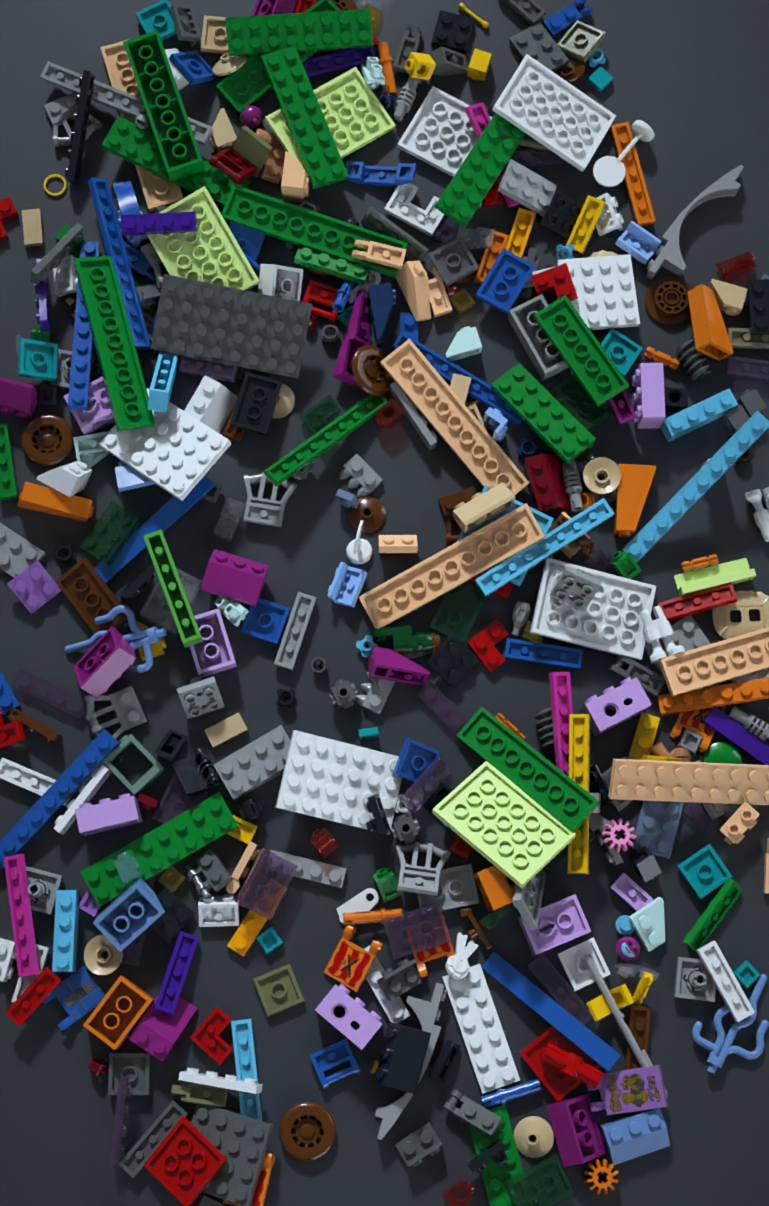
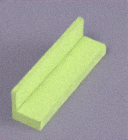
M742 558L674 576L679 597L730 582L733 585L749 581L756 576L754 568H749L747 559Z

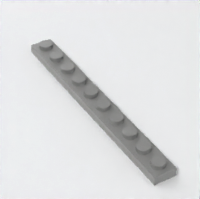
M48 61L40 78L45 82L75 94H80L79 79L83 75ZM94 80L93 101L135 118L141 114L147 115L141 98ZM188 117L196 142L206 146L213 128Z

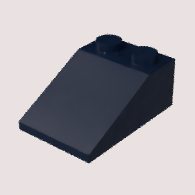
M391 283L368 286V303L375 344L380 349L393 314V307H396L395 289H391Z

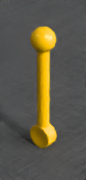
M463 3L458 5L460 10H464L482 24L483 28L489 27L487 21L480 19L467 9Z

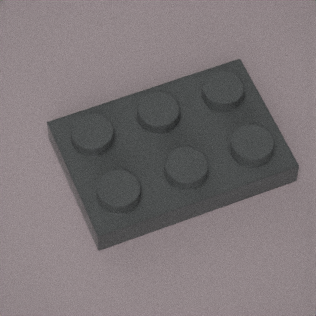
M540 22L509 38V43L522 60L528 54L552 72H556L569 64L567 56Z

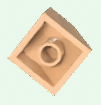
M286 151L281 182L282 201L301 203L303 199L305 200V197L309 196V178H306V172L290 152Z

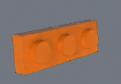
M491 231L475 278L476 283H483L503 248H506L509 235Z

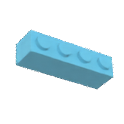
M164 351L159 352L149 390L148 410L167 412L177 372L178 354Z
M729 388L665 418L660 428L666 440L670 442L724 416L725 413L736 408L738 403Z
M56 890L52 972H76L78 905L80 899V891Z

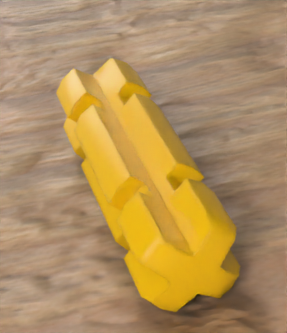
M643 973L642 979L639 981L632 996L634 1000L632 1004L642 1005L643 999L653 982L654 976L652 973Z

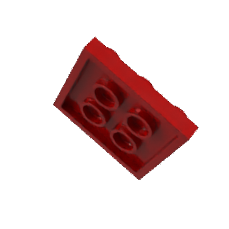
M551 1026L520 1051L519 1054L555 1100L559 1102L582 1081L566 1076L559 1071L560 1069L541 1059L548 1043L567 1053L570 1052L579 1056L585 1063L596 1069L601 1066Z
M181 1117L145 1162L144 1166L184 1206H190L228 1158L186 1117Z

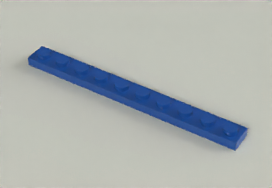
M90 178L88 184L107 256L112 257L136 350H148L151 345L108 180Z
M81 241L80 258L100 257V242ZM79 282L77 285L68 410H88L93 336Z
M103 729L0 841V872L5 868L4 857L17 855L119 744L107 730Z

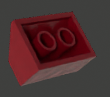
M540 454L524 458L523 468L526 478L530 482L529 489L535 509L546 515L571 509L570 498L566 494L560 456L558 454Z

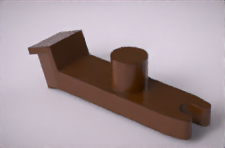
M563 516L557 524L560 526L569 519ZM585 535L573 541L583 549L582 554L586 557H590L595 552L594 543Z
M460 908V917L467 916L474 927L467 931L470 938L473 939L479 936L485 948H491L489 941L474 918L471 908Z

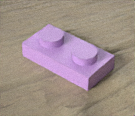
M624 872L610 887L636 912L653 901V898Z

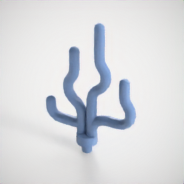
M118 605L108 614L95 618L94 622L99 625L113 620L119 613H125L133 633L123 637L127 642H131L130 645L134 651L142 646L146 659L144 664L136 667V671L142 673L152 667L153 654L150 644L159 642L162 636H166L165 628L158 629L156 626L148 629L139 628L133 611L125 605ZM107 630L95 633L89 640L66 646L65 652L72 653L93 646Z
M765 974L759 977L749 1000L755 1013L740 1022L734 1023L729 1029L726 1038L721 1022L723 1016L730 1012L726 1004L719 1008L714 1016L713 1022L717 1032L715 1043L700 1036L702 1029L700 1021L694 1024L692 1029L694 1041L711 1051L706 1061L710 1063L707 1069L708 1072L714 1074L717 1067L721 1069L729 1054L734 1053L745 1059L752 1060L758 1058L763 1053L765 1047L764 1035L769 1026L767 1020H762L757 1030L756 1048L754 1051H747L739 1046L732 1045L737 1032L751 1025L756 1019L757 1001L767 981Z

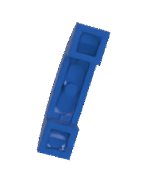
M346 161L345 168L348 173V179L345 180L373 186L405 185L414 181L417 165L398 163V167L366 166L364 162Z
M130 178L114 182L113 187L121 214H141ZM128 235V238H132L139 235Z

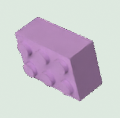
M640 363L638 369L635 370V375L632 376V386L635 387L636 393H633V405H636L635 412L637 415L634 422H637V429L660 428L666 417L663 363Z
M219 608L195 615L194 617L203 641L190 646L199 677L203 678L237 667Z
M129 793L118 796L119 799L117 800L106 798L99 800V804L91 805V803L79 805L80 808L75 809L79 833L87 836L142 823L138 799L135 796H130Z

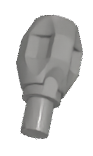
M517 601L512 613L514 624L512 634L519 636L521 627L529 618L530 604Z

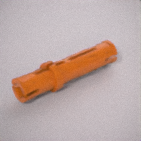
M381 42V44H378L380 54L379 65L383 68L385 90L391 96H397L392 66L393 58L390 55L389 43Z
M380 908L377 911L343 913L344 926L367 923L386 924V922L404 920L402 908L392 910Z

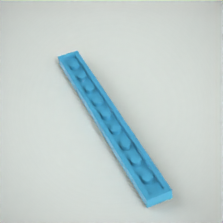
M757 410L622 550L630 553L637 563L769 428V421Z

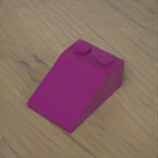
M180 996L173 1015L154 1009L156 997L129 1037L130 1041L161 1061L166 1059L198 1009Z

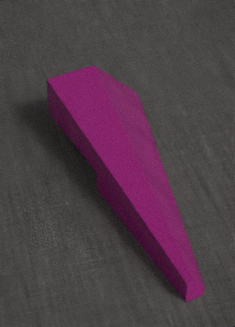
M364 288L357 292L332 375L344 384L358 386L352 372L353 356L360 347L371 345L370 324L367 323L366 316L369 312V307H366L365 299L368 291Z

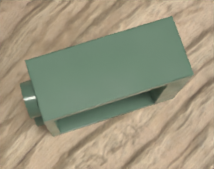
M132 734L122 737L119 740V745L102 761L136 797L165 770ZM131 743L154 764L133 786L111 763Z

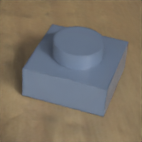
M338 489L336 496L340 501L339 503L346 508L351 506L357 509L360 504L357 497L349 492Z

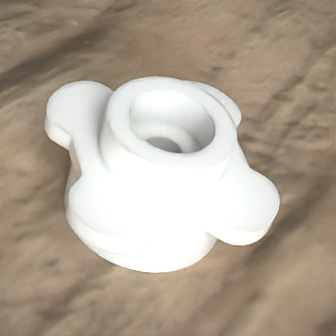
M403 794L398 795L395 812L406 814L407 817L411 816V809L416 804V801L413 798L405 797Z

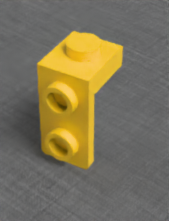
M626 983L609 990L619 1009L634 1003ZM603 994L587 1002L589 1011L595 1021L612 1013Z

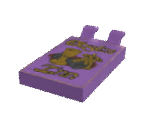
M660 1065L603 1073L596 1089L587 1085V1091L599 1089L601 1101L590 1103L591 1112L606 1109L607 1115L668 1106Z

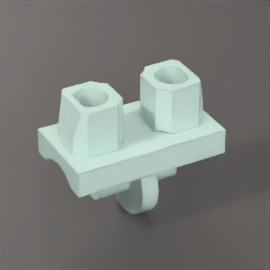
M367 57L366 65L361 64L362 74L371 90L377 89L379 84L385 85V78L382 73L383 68L378 64L379 59L377 57Z
M219 596L214 602L217 609L219 608L220 612L237 627L249 612L241 603L229 598Z

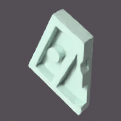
M109 431L73 437L77 461H81L87 464L88 468H91L108 456L110 453L103 449L99 443Z
M658 897L628 917L645 949L649 952L665 942L664 900Z

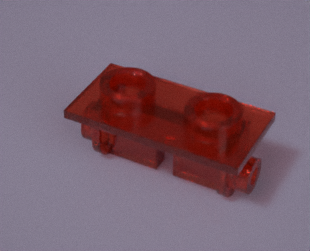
M748 251L716 264L723 281L757 268L754 262L756 255Z

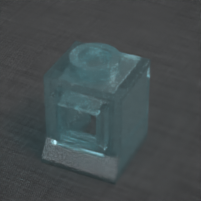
M127 851L116 856L117 860L113 861L122 882L125 884L144 876L138 871L140 867L135 856H131Z

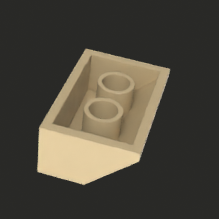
M503 482L499 485L497 483L487 488V492L483 494L479 492L471 497V501L467 503L461 502L454 507L455 510H453L452 515L464 534L514 506L516 497Z

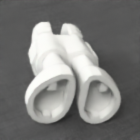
M769 487L762 491L756 489L745 493L746 499L753 504L756 510L753 516L765 542H769ZM762 497L766 503L767 510L763 508Z
M656 606L653 607L655 620L651 619L647 609L641 611L647 643H652L653 654L650 656L651 663H659L658 660L661 658L685 652V648L682 645L677 646L672 641L671 636H673L674 631L671 624L666 619L661 607ZM660 639H663L666 648V653L661 647V644L659 642Z

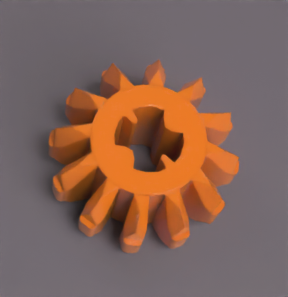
M595 1159L596 1166L594 1167L591 1163H588L592 1170H584V1174L590 1176L585 1178L584 1182L591 1183L588 1187L590 1191L596 1187L595 1193L599 1195L602 1188L603 1193L606 1195L608 1194L607 1187L611 1190L615 1189L611 1183L619 1182L618 1179L613 1178V1176L619 1173L617 1170L611 1171L614 1168L613 1163L607 1166V1160L603 1159L600 1165V1161ZM599 1172H601L602 1174L603 1172H605L604 1181H597L599 1179L597 1175Z

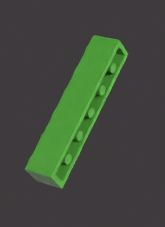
M162 529L144 535L145 543L184 647L202 642L203 638Z

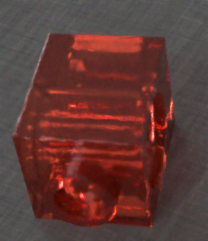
M393 398L375 411L376 423L380 428L384 427L387 431L405 416V411ZM385 413H391L393 414V417L391 419H387L383 415Z
M325 827L322 830L317 828L310 834L312 837L310 842L324 860L340 847Z
M461 1177L443 1191L442 1194L451 1206H464L475 1197L472 1193L475 1189L469 1180L464 1181ZM458 1188H463L466 1191L462 1199H458L454 1195Z

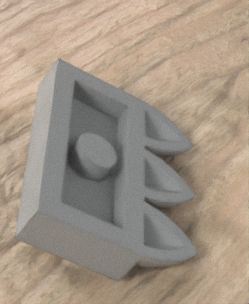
M358 454L353 456L343 466L339 479H347L352 476L348 488L360 486L357 493L358 498L369 495L383 482V479Z
M367 672V677L373 684H361L362 690L367 695H357L356 701L362 707L380 715L395 681L371 677L369 672Z

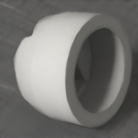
M146 114L138 115L135 119V124L140 129H147L151 125ZM139 120L145 122L146 124L143 125L139 123Z

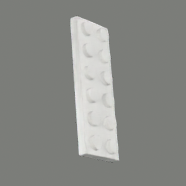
M477 964L470 967L467 976L462 979H454L450 975L443 976L442 978L482 1094L520 1081L481 965Z

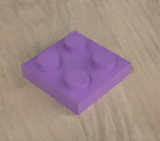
M38 560L7 583L31 614L62 591Z

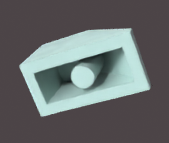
M467 326L457 332L445 354L446 359L452 362L481 353L482 344L476 327L471 328Z

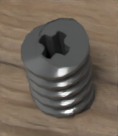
M694 339L681 344L676 351V355L681 356L679 361L684 363L683 368L688 369L687 375H692L690 377L692 382L699 381L712 372H707V369L710 367L709 364L703 365L707 359L699 358L703 353H696V347L692 346L695 342Z
M552 708L539 710L534 715V719L540 720L535 724L536 727H542L537 733L544 735L539 738L540 742H545L541 749H555Z

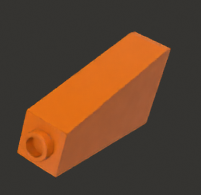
M701 284L688 291L696 350L717 361L734 354L714 290Z
M618 464L621 480L615 489L614 534H619V537L626 538L634 534L656 471V466Z
M26 481L21 488L17 507L86 522L88 517L91 518L94 507L91 506L92 500L75 495L68 497L57 490Z

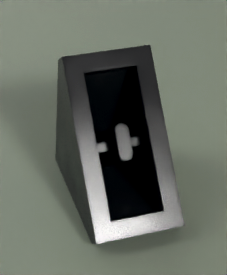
M169 729L154 754L170 763L177 761L187 736Z
M443 780L423 807L434 815L432 809L454 789Z

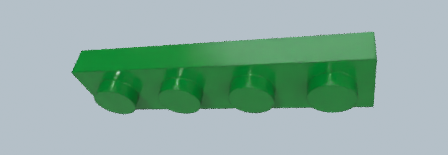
M301 245L294 258L295 264L361 285L365 284L370 273L369 267Z
M7 423L0 424V500L18 497Z
M728 878L725 884L722 885L720 891L683 940L695 953H697V949L705 944L743 891L734 880Z

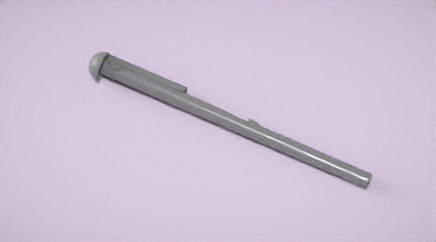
M591 955L585 956L584 960L641 1067L653 1066L645 1049L641 1051L629 1027L624 1022L622 1017L625 1016L620 1012Z

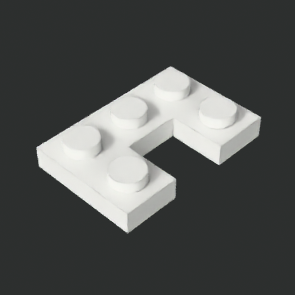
M411 183L399 185L385 206L384 212L432 237L445 214L434 207L439 198L434 196L426 210H423L411 203L418 191V187Z

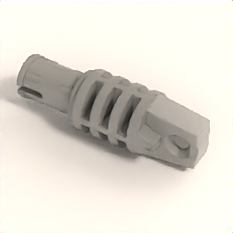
M409 76L406 86L401 88L394 105L395 120L402 122L405 114L409 113L417 94L416 88L420 79Z
M575 460L568 464L563 462V479L566 494L570 498L571 510L573 512L583 510L584 507L581 499L583 489Z
M736 706L732 708L728 715L729 717L741 723L745 729L761 740H769L768 723L754 714L748 715Z

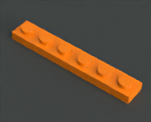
M629 122L614 124L610 127L618 157L633 140ZM634 145L621 162L626 169L624 181L635 222L642 227L655 224L656 220Z
M769 677L700 688L671 697L670 693L657 695L660 714L663 716L768 699Z

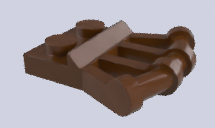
M474 486L438 498L446 521V544L456 543L459 537L451 535V521L455 520L452 515L453 510H455L454 507L461 502L467 503L471 501V497L477 494Z

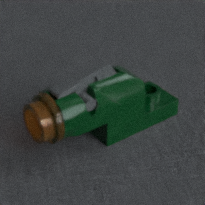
M411 626L373 629V640L388 642L389 639H393V650L404 655L407 659L431 654V652H435L440 647L439 635H434V633H415V635H412Z

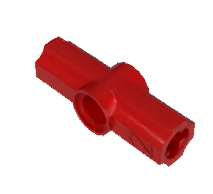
M548 1043L541 1057L542 1060L560 1069L561 1073L572 1079H578L596 1089L603 1075V1072L585 1063L579 1056L570 1052L567 1053L551 1043Z

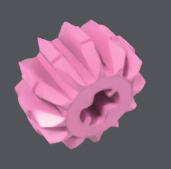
M619 818L617 823L612 819L610 820L611 826L608 824L604 826L609 832H602L603 836H608L607 839L603 840V843H611L608 846L609 850L615 845V852H619L620 847L623 851H627V845H634L629 839L636 838V835L630 834L635 828H627L630 824L629 821L622 825V818ZM621 831L623 833L621 835L623 836V839L620 838L617 840L615 838V836L617 835H614V833Z

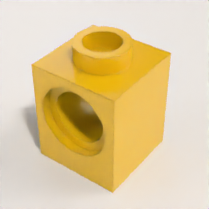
M475 48L468 67L467 76L474 80L484 81L491 63L492 53Z
M411 52L404 68L411 78L430 80L436 63L429 54Z

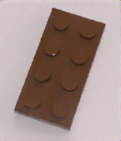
M82 558L55 581L94 634L102 630H108L111 626L118 630L128 621L125 613H119L109 622L99 625L94 622L95 618L108 614L114 607L122 604L87 558Z

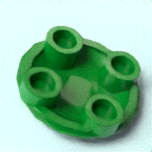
M717 742L710 745L705 751L703 762L742 764V759L738 749L732 744Z

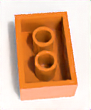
M491 866L474 875L489 913L512 903L515 895L513 885L509 886L506 878L508 877L495 866Z
M120 975L83 1026L112 1049L117 1050L155 999L124 975Z

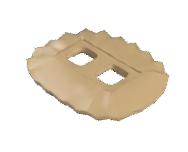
M752 590L735 591L738 598L737 602L713 609L714 627L717 633L724 639L769 627V596L763 592ZM738 610L741 613V622L733 623L730 620V611ZM749 610H759L760 621H750Z

